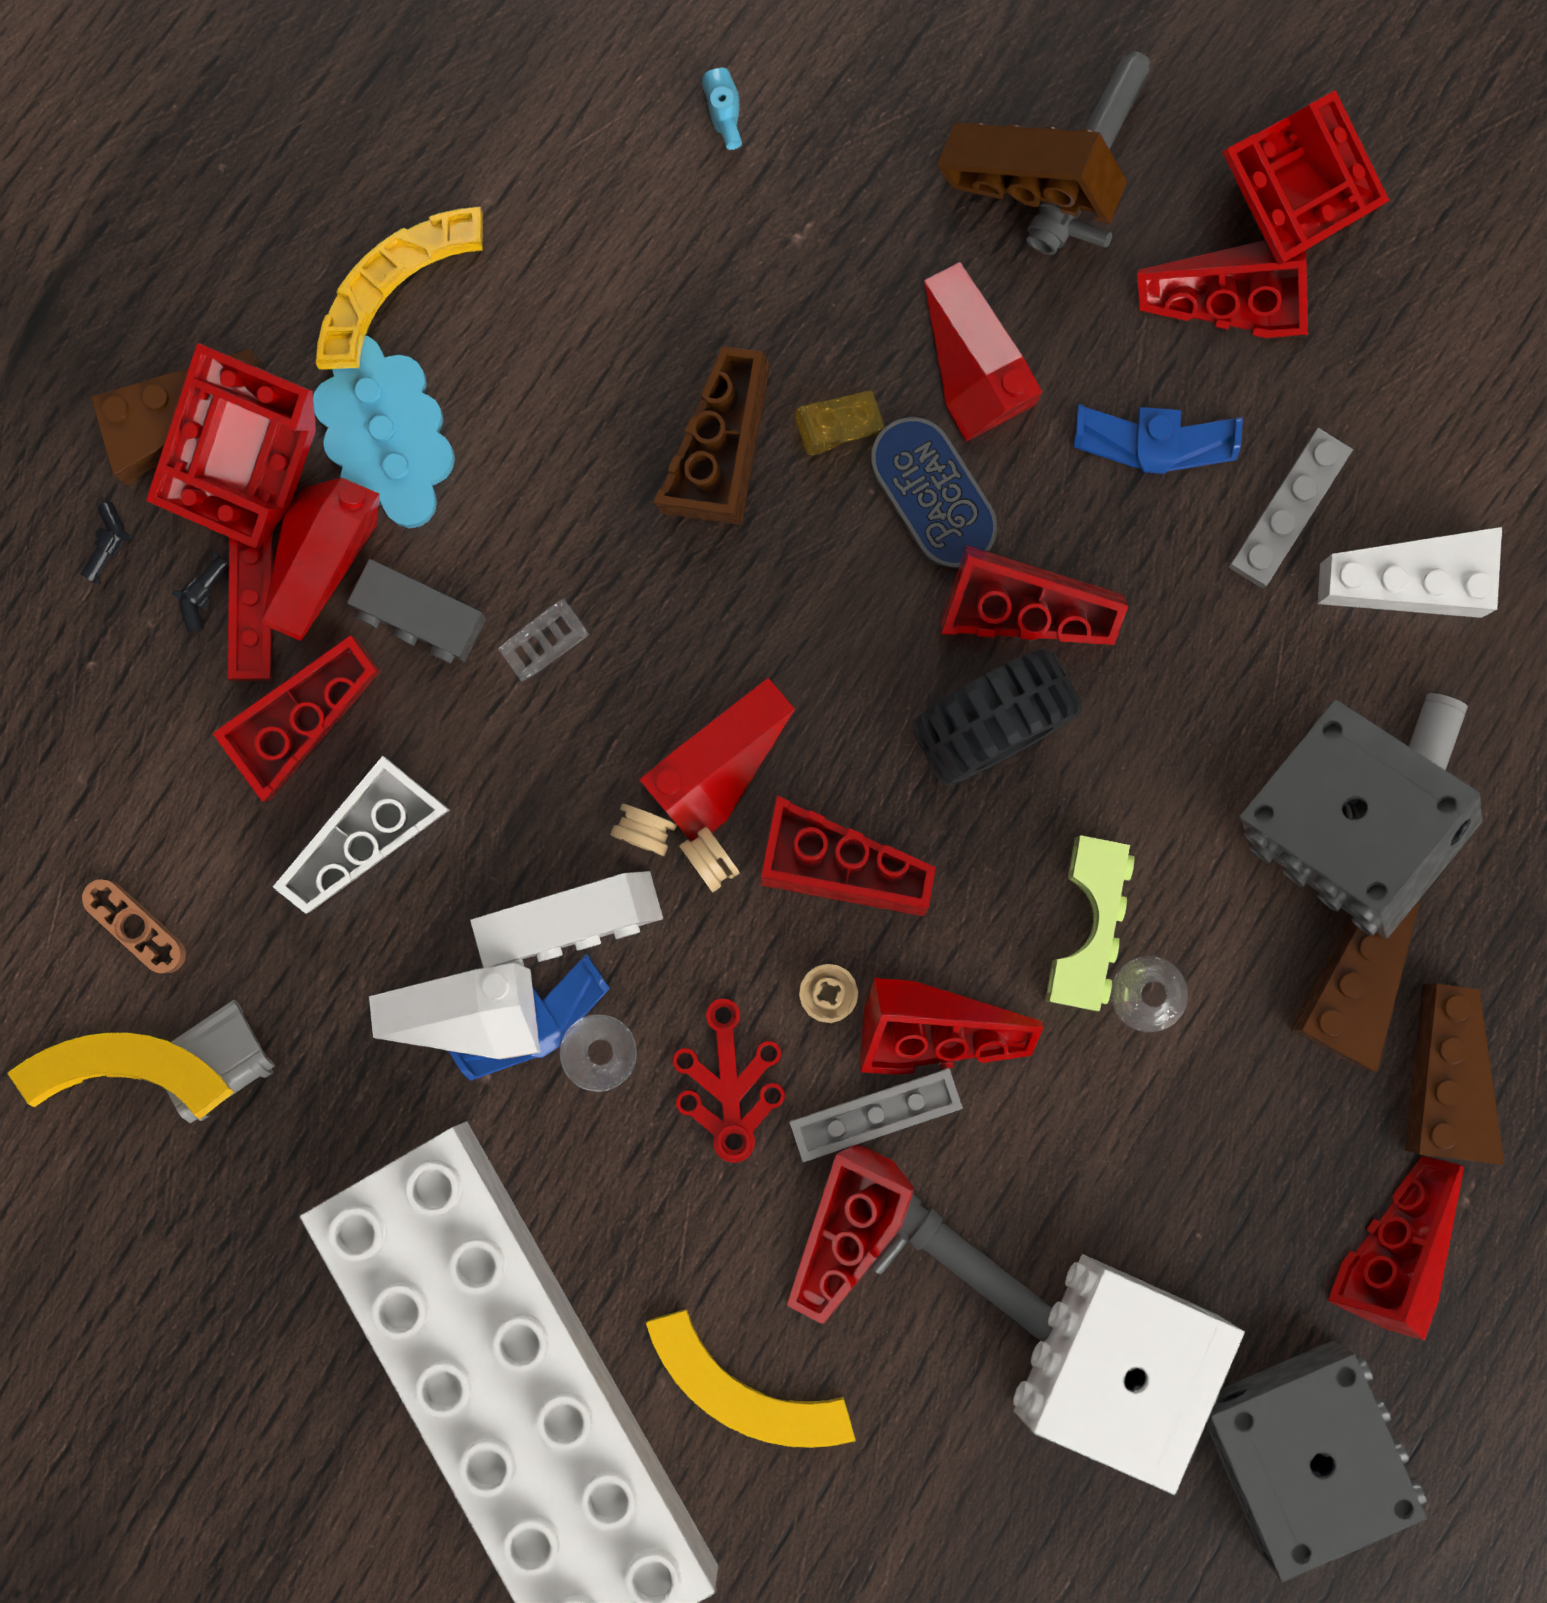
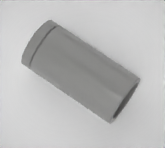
M1428 693L1409 747L1446 770L1468 706L1462 701L1446 695Z

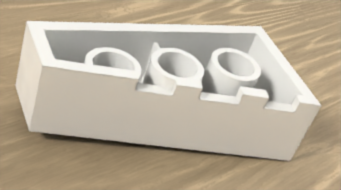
M1502 527L1332 554L1320 563L1317 604L1482 618L1497 610Z
M382 756L275 883L273 888L307 914L442 817L450 809L389 759Z

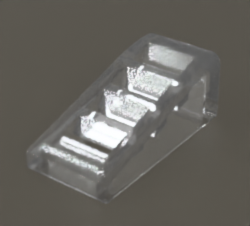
M562 598L498 649L523 683L588 637L589 633L566 600ZM560 616L571 630L566 636L555 623V620ZM546 626L549 627L559 641L554 646H551L541 632ZM533 635L545 650V653L540 657L527 641ZM519 645L522 646L532 660V663L527 667L514 651Z

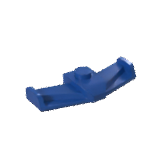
M1078 404L1076 407L1074 447L1138 468L1143 473L1165 474L1173 470L1237 460L1241 448L1243 417L1180 427L1181 410L1140 407L1136 424Z
M586 953L544 1000H542L537 990L533 988L540 1053L506 1059H494L453 1051L448 1052L461 1072L470 1081L536 1057L543 1058L561 1046L562 1040L605 995L610 987L588 953Z

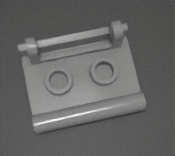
M235 999L170 1042L186 1049L207 1063L227 1082L234 1091L233 1094L260 1076L263 1078L268 1077L273 1073L272 1068L275 1066L262 1050L243 1015V1009ZM166 1089L177 1112L187 1122L192 1123L196 1119L203 1121L210 1116V1113H208L202 1119L197 1118L177 1096Z

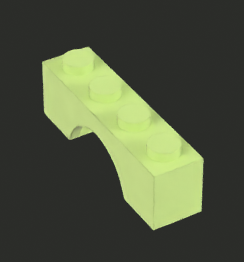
M1081 835L1075 838L1068 879L1079 886L1088 897L1093 910V926L1090 936L1078 951L1070 956L1052 960L1045 1001L1093 1011H1100L1101 1003L1108 1004L1112 987V980L1106 979L1109 962L1115 963L1119 950V938L1114 937L1116 921H1123L1127 906V897L1121 896L1124 880L1130 881L1134 868L1135 858L1129 855L1130 845Z

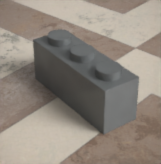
M371 559L368 560L347 602L357 611L356 619L374 628H377L381 622L394 629L393 637L414 646L417 640L431 646L429 654L449 664L452 663L454 658L464 663L466 662L486 621V617L482 612Z

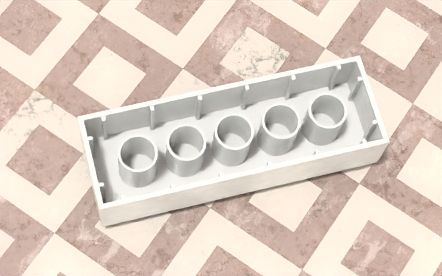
M467 1121L450 1128L300 1216L515 1603H698L715 1593L718 1570L716 1560Z

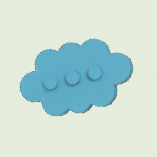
M365 336L361 351L360 368L332 369L334 377L321 383L314 392V414L320 423L328 428L323 441L324 450L329 459L342 468L340 478H345L380 494L379 505H382L384 511L394 523L405 528L420 527L427 523L435 513L437 498L433 485L446 479L453 470L455 462L454 450L448 440L440 434L444 420L443 413L436 400L425 394L427 387L426 375L418 362L404 355H394L385 358L377 342Z

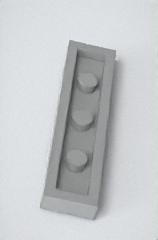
M1318 428L1232 560L1229 568L1264 589L1353 449Z
M946 1068L789 1122L802 1162H806L961 1110L963 1107L950 1068Z

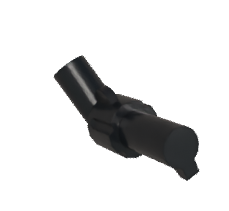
M112 502L103 503L97 509L107 530L104 528L96 530L95 536L97 540L94 544L97 548L80 573L97 585L101 583L99 575L111 556L116 557L125 541L133 538L132 535L124 531L123 523Z
M216 552L212 554L213 562L197 579L193 577L181 590H174L171 593L180 601V611L188 633L204 628L197 606L202 609L209 607L210 600L208 597L212 594L209 590L229 570V564Z

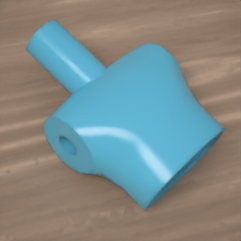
M712 69L706 72L702 78V86L707 97L712 123L715 130L723 135L726 148L729 150L737 149L742 145L737 128L740 109L739 93L728 69Z

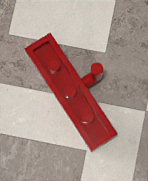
M273 531L260 548L257 549L229 537V681H272V628L263 625L262 619L273 571Z

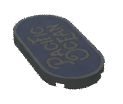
M917 417L902 418L887 425L877 436L872 448V472L922 554L936 565L958 569L966 545L989 552L997 534L995 512L945 432L933 422Z

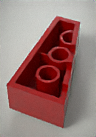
M966 545L940 621L941 634L957 635V633L977 634V636L995 637V635L1013 636L1028 640L1044 638L1059 639L1061 642L1115 645L1129 605L1124 594Z
M350 635L212 734L261 801H271L381 670L357 637Z

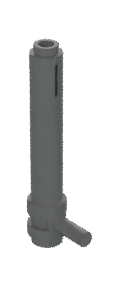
M1130 51L1128 55L1122 56L1084 128L1100 132L1109 150L1150 73V68L1148 67L1150 60L1144 54L1137 51ZM1044 201L1041 202L1038 208L1040 214L1033 217L1027 229L1029 233L1026 239L1027 243L1035 250L1046 255H1055L1057 249L1063 248L1069 236L1104 248L1109 246L1112 239L1111 231L1078 221L1081 210H1079L1077 217L1061 213V206Z
M913 1193L902 1227L870 1267L881 1275L906 1243H909L916 1250L923 1249L1039 1341H1046L1053 1327L1048 1325L1052 1307L943 1222V1216L933 1208L927 1210L921 1205L922 1200Z

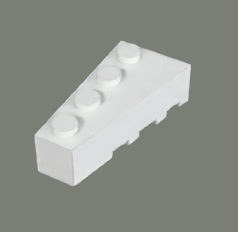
M647 871L623 873L471 919L470 921L483 968L511 963L525 967L523 962L525 958L537 955L538 962L562 956L561 948L575 944L578 951L600 945V937L614 933L616 939L640 933L639 926L662 920L663 916L651 873Z

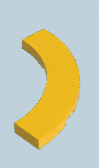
M481 207L461 208L430 216L428 221L419 223L407 230L405 227L398 230L368 252L339 286L336 292L337 297L328 315L324 317L317 343L316 365L318 369L360 368L361 351L368 327L381 304L400 283L419 269L437 260L460 253L483 250V213Z
M101 1033L64 1041L26 1059L8 1072L9 1077L27 1104L36 1107L63 1089L82 1083L84 1079L100 1076L126 1077L153 1082L177 1096L193 1115L199 1119H202L234 1093L232 1088L214 1069L186 1049L166 1040L134 1033Z
M687 1309L646 1321L652 1343L663 1365L676 1384L695 1404L725 1426L767 1443L789 1447H826L856 1441L844 1397L809 1402L786 1401L764 1395L762 1392L745 1385L729 1375L717 1364L699 1339Z

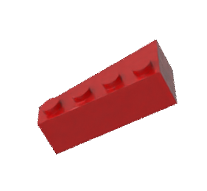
M777 795L762 869L761 886L925 917L929 909L936 867L886 844L877 843L864 837V834L851 828H844L825 819L826 817L818 813L800 808L792 804L791 801Z

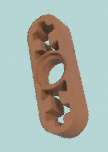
M99 879L86 886L82 894V903L86 911L150 970L156 973H172L183 965L186 951L182 942L118 883ZM98 890L106 892L111 890L112 893L108 897L109 900L116 907L123 908L125 903L128 907L121 910L118 914L108 906L97 907L96 904L100 899L96 893ZM133 914L139 915L145 923L144 932L135 939L128 937L124 932V922ZM113 916H115V918H114V920H113V922H112V921L110 920V918L113 917ZM156 930L158 932V935L153 937ZM151 938L160 947L171 945L172 950L169 955L173 960L171 963L160 962L158 964L156 960L160 956L159 952L149 945H145L143 950L140 946L147 943Z

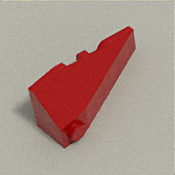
M961 262L924 280L931 327L934 332L938 366L943 383L945 406L964 441L967 442L1037 405L1042 394L1041 388L1022 354Z
M874 978L864 1006L860 1071L862 1073L906 1075L915 1073V1067L939 1063L940 1069L954 1067L953 1061L977 1058L981 1063L1032 1056L1044 1028L1043 1022L916 981Z

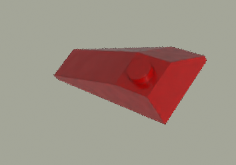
M1266 240L1137 271L1140 311L1186 321L1195 318L1214 322L1215 327L1228 330L1229 326L1251 330L1252 335L1265 338L1308 335L1306 250L1278 265Z
M342 477L304 487L283 518L262 619L263 625L302 641L376 528L379 493Z
M767 678L644 775L640 782L691 842L698 838V832L706 826L713 833L730 817L742 794L749 786L758 768L795 711V708L773 682Z
M860 1144L851 1146L836 1154L786 1306L824 1324L900 1230L914 1192V1187L893 1160Z
M1422 1156L1392 1195L1393 1203L1379 1221L1376 1219L1372 1221L1366 1229L1369 1232L1368 1236L1356 1252L1351 1250L1342 1261L1328 1299L1330 1303L1384 1329L1425 1341L1439 1301L1464 1167L1461 1164Z

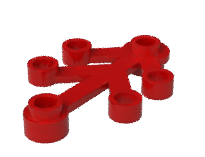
M718 999L708 1007L706 1018L710 1027L716 1030L720 1079L698 1061L697 1054L690 1048H682L674 1054L673 1066L678 1072L687 1073L722 1103L724 1121L702 1105L700 1095L694 1090L681 1092L677 1097L676 1107L681 1114L693 1117L714 1135V1150L721 1159L730 1163H738L747 1159L754 1150L755 1137L753 1131L773 1108L779 1107L784 1102L785 1092L782 1086L773 1082L767 1083L760 1091V1100L741 1120L740 1100L769 1066L779 1062L781 1049L773 1041L762 1042L757 1048L755 1058L737 1078L733 1028L739 1023L740 1010L733 1001ZM720 1007H726L731 1011L732 1017L728 1023L723 1024L717 1021L715 1014ZM767 1045L773 1046L777 1051L776 1058L770 1062L763 1060L760 1054L762 1048ZM681 1053H689L693 1057V1065L690 1068L683 1069L678 1065L677 1059ZM773 1087L779 1090L781 1097L778 1102L769 1103L765 1100L764 1093L768 1088ZM685 1095L694 1096L697 1101L696 1108L691 1111L685 1110L681 1106L682 1097ZM732 1133L739 1134L742 1138V1145L737 1149H731L726 1144L727 1136Z

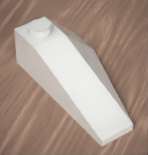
M511 963L472 970L369 996L373 1038L494 1059H506L540 1053L531 971L519 964Z

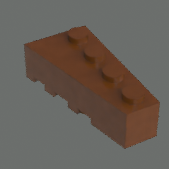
M973 122L972 124L954 123L937 163V166L954 189L1002 199L1004 193H1009L1013 198L1022 202L1023 205L1037 208L1040 201L1052 202L1061 206L1060 211L1063 214L1077 217L1079 210L1097 213L1095 216L1096 221L1111 224L1127 184L1125 176L1100 132L1090 129L1073 131L1059 130L1051 126L1028 128L1017 124L998 126L987 125L983 122Z
M722 346L702 391V399L694 417L691 416L685 429L686 435L677 455L674 454L669 465V473L663 487L658 490L653 501L662 514L742 525L770 369L763 351Z
M251 349L229 355L264 370L262 362ZM189 368L91 397L113 475L127 486L141 479L139 476L157 467Z
M1417 902L1388 939H1385L1377 932L1373 936L1366 934L1352 922L1354 916H1351L1290 1030L1364 1071L1377 1073L1420 903Z
M1443 984L1422 985L1405 1151L1429 1156L1504 1165L1480 989Z

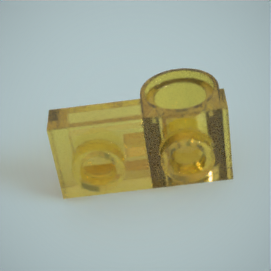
M872 390L801 406L793 415L807 455L820 454L839 446L843 442L879 434L885 428Z

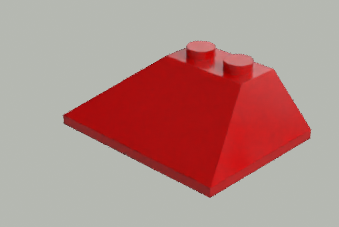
M1336 90L1259 133L1253 134L1222 151L1278 265L1390 201Z
M197 343L146 501L255 549L260 548L289 509L316 432L313 391L211 347Z

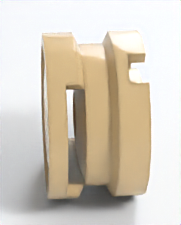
M622 804L620 810L626 813L625 816L627 818L621 817L619 824L613 825L610 835L620 840L623 839L647 851L652 850L658 855L665 856L668 848L665 843L668 835L665 833L667 829L674 831L676 824L641 809Z
M707 826L698 832V838L692 842L686 840L679 845L712 892L719 889L721 881L727 877L733 879L740 874Z
M825 964L813 968L805 975L800 985L799 997L802 1007L809 1016L819 1022L833 1023L844 1019L853 1011L857 1004L858 989L855 979L849 971L838 965Z

